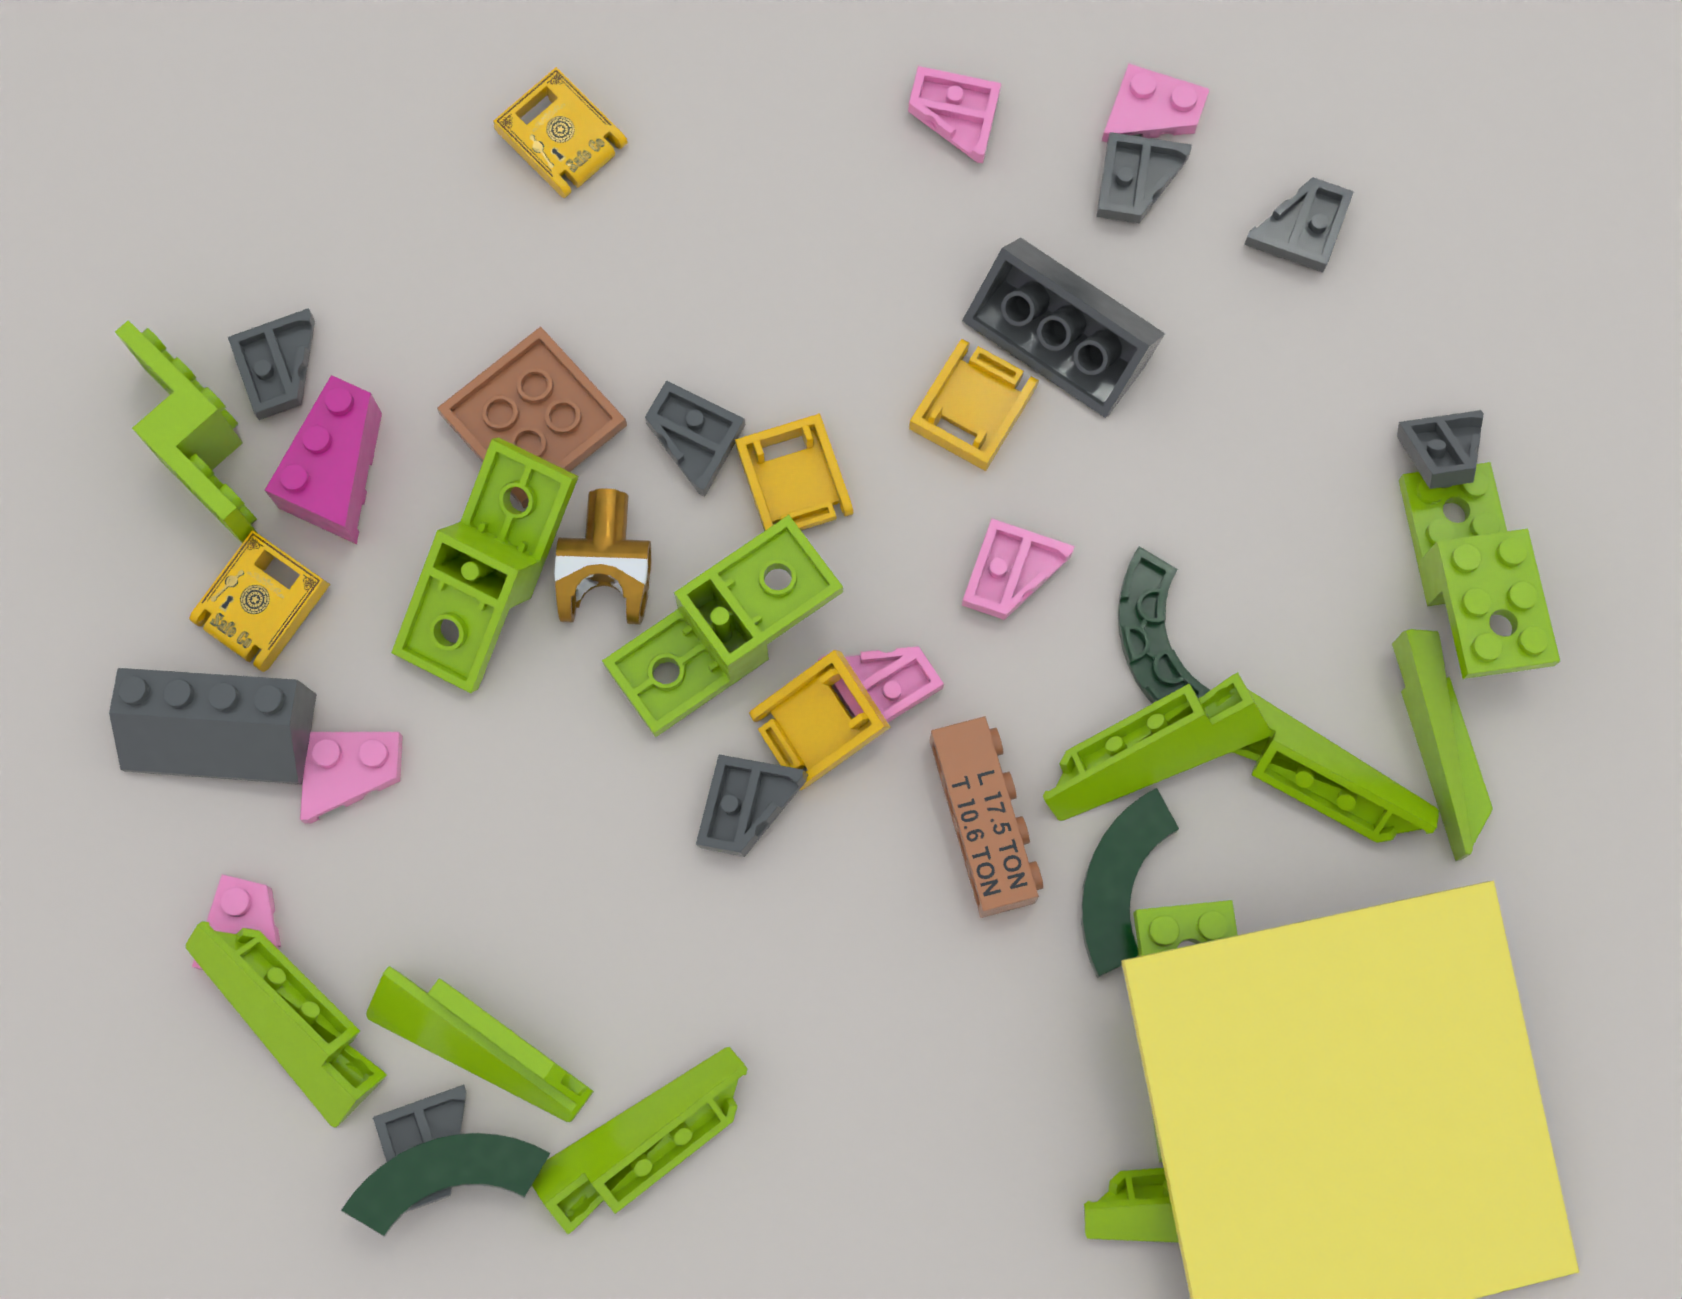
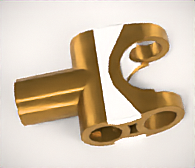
M599 488L588 493L585 538H558L554 575L557 608L561 622H574L576 608L580 607L581 600L588 591L595 587L608 586L621 592L623 598H625L627 624L640 625L642 623L650 590L651 541L626 540L629 498L627 493L609 488Z

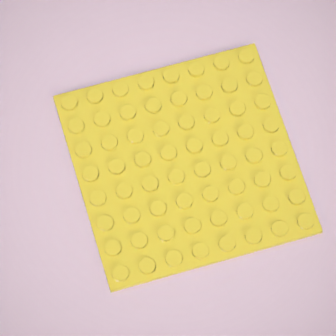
M1494 881L1481 882L1121 960L1190 1299H1477L1579 1273Z

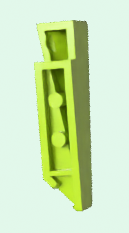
M1409 629L1403 631L1392 643L1405 684L1401 694L1455 861H1459L1471 855L1473 845L1490 816L1493 807L1451 679L1446 677L1438 631Z
M1238 672L1231 675L1199 699L1189 683L1066 750L1059 763L1063 773L1056 787L1045 791L1043 798L1057 819L1064 821L1265 739L1271 735V730Z
M1248 689L1271 730L1269 737L1233 751L1235 754L1257 761L1253 767L1252 776L1376 843L1394 840L1396 834L1424 830L1426 834L1434 833L1439 817V810L1435 806Z
M202 921L197 924L185 945L186 950L330 1126L335 1128L340 1125L387 1076L383 1070L349 1045L355 1040L360 1030L260 930L242 928L237 934L215 931L209 925V922Z
M388 966L382 974L366 1012L368 1020L566 1122H571L594 1092L439 978L427 993L391 966Z
M725 1047L547 1159L532 1184L534 1190L544 1206L567 1234L574 1231L603 1201L616 1214L734 1121L737 1104L733 1098L738 1079L743 1075L746 1076L748 1068L730 1047Z
M1164 1168L1118 1172L1110 1180L1109 1189L1105 1195L1097 1202L1088 1200L1084 1204V1229L1086 1237L1088 1239L1179 1243Z

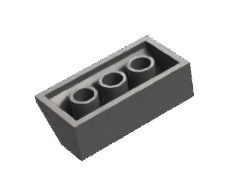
M1019 238L1002 247L962 320L1105 418L1111 413L1143 371L1165 335L1164 332L1023 238Z
M118 668L109 715L120 769L124 772L302 784L317 694L297 679Z

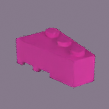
M331 375L265 488V492L278 509L356 545L359 536L358 523L361 507L365 505L367 494L365 487L369 466L373 463L382 412L370 392Z

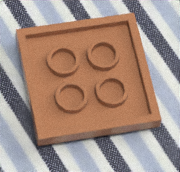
M541 326L437 407L443 419L482 462L491 439L499 437L569 472L627 426L623 415ZM514 487L510 494L523 508H526L529 502L527 494L523 489Z

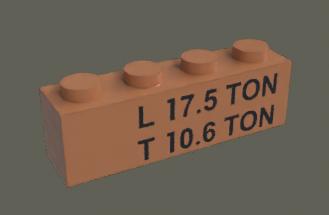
M986 716L931 730L930 745L980 918L1035 904L1039 897L1037 890L1043 889V880L1037 862L1029 863L1024 845L1030 843L1029 833L1023 816L1015 817L1011 800L1017 798L1016 789L1010 772L1002 773L998 756L1003 755V746L997 728L989 729Z

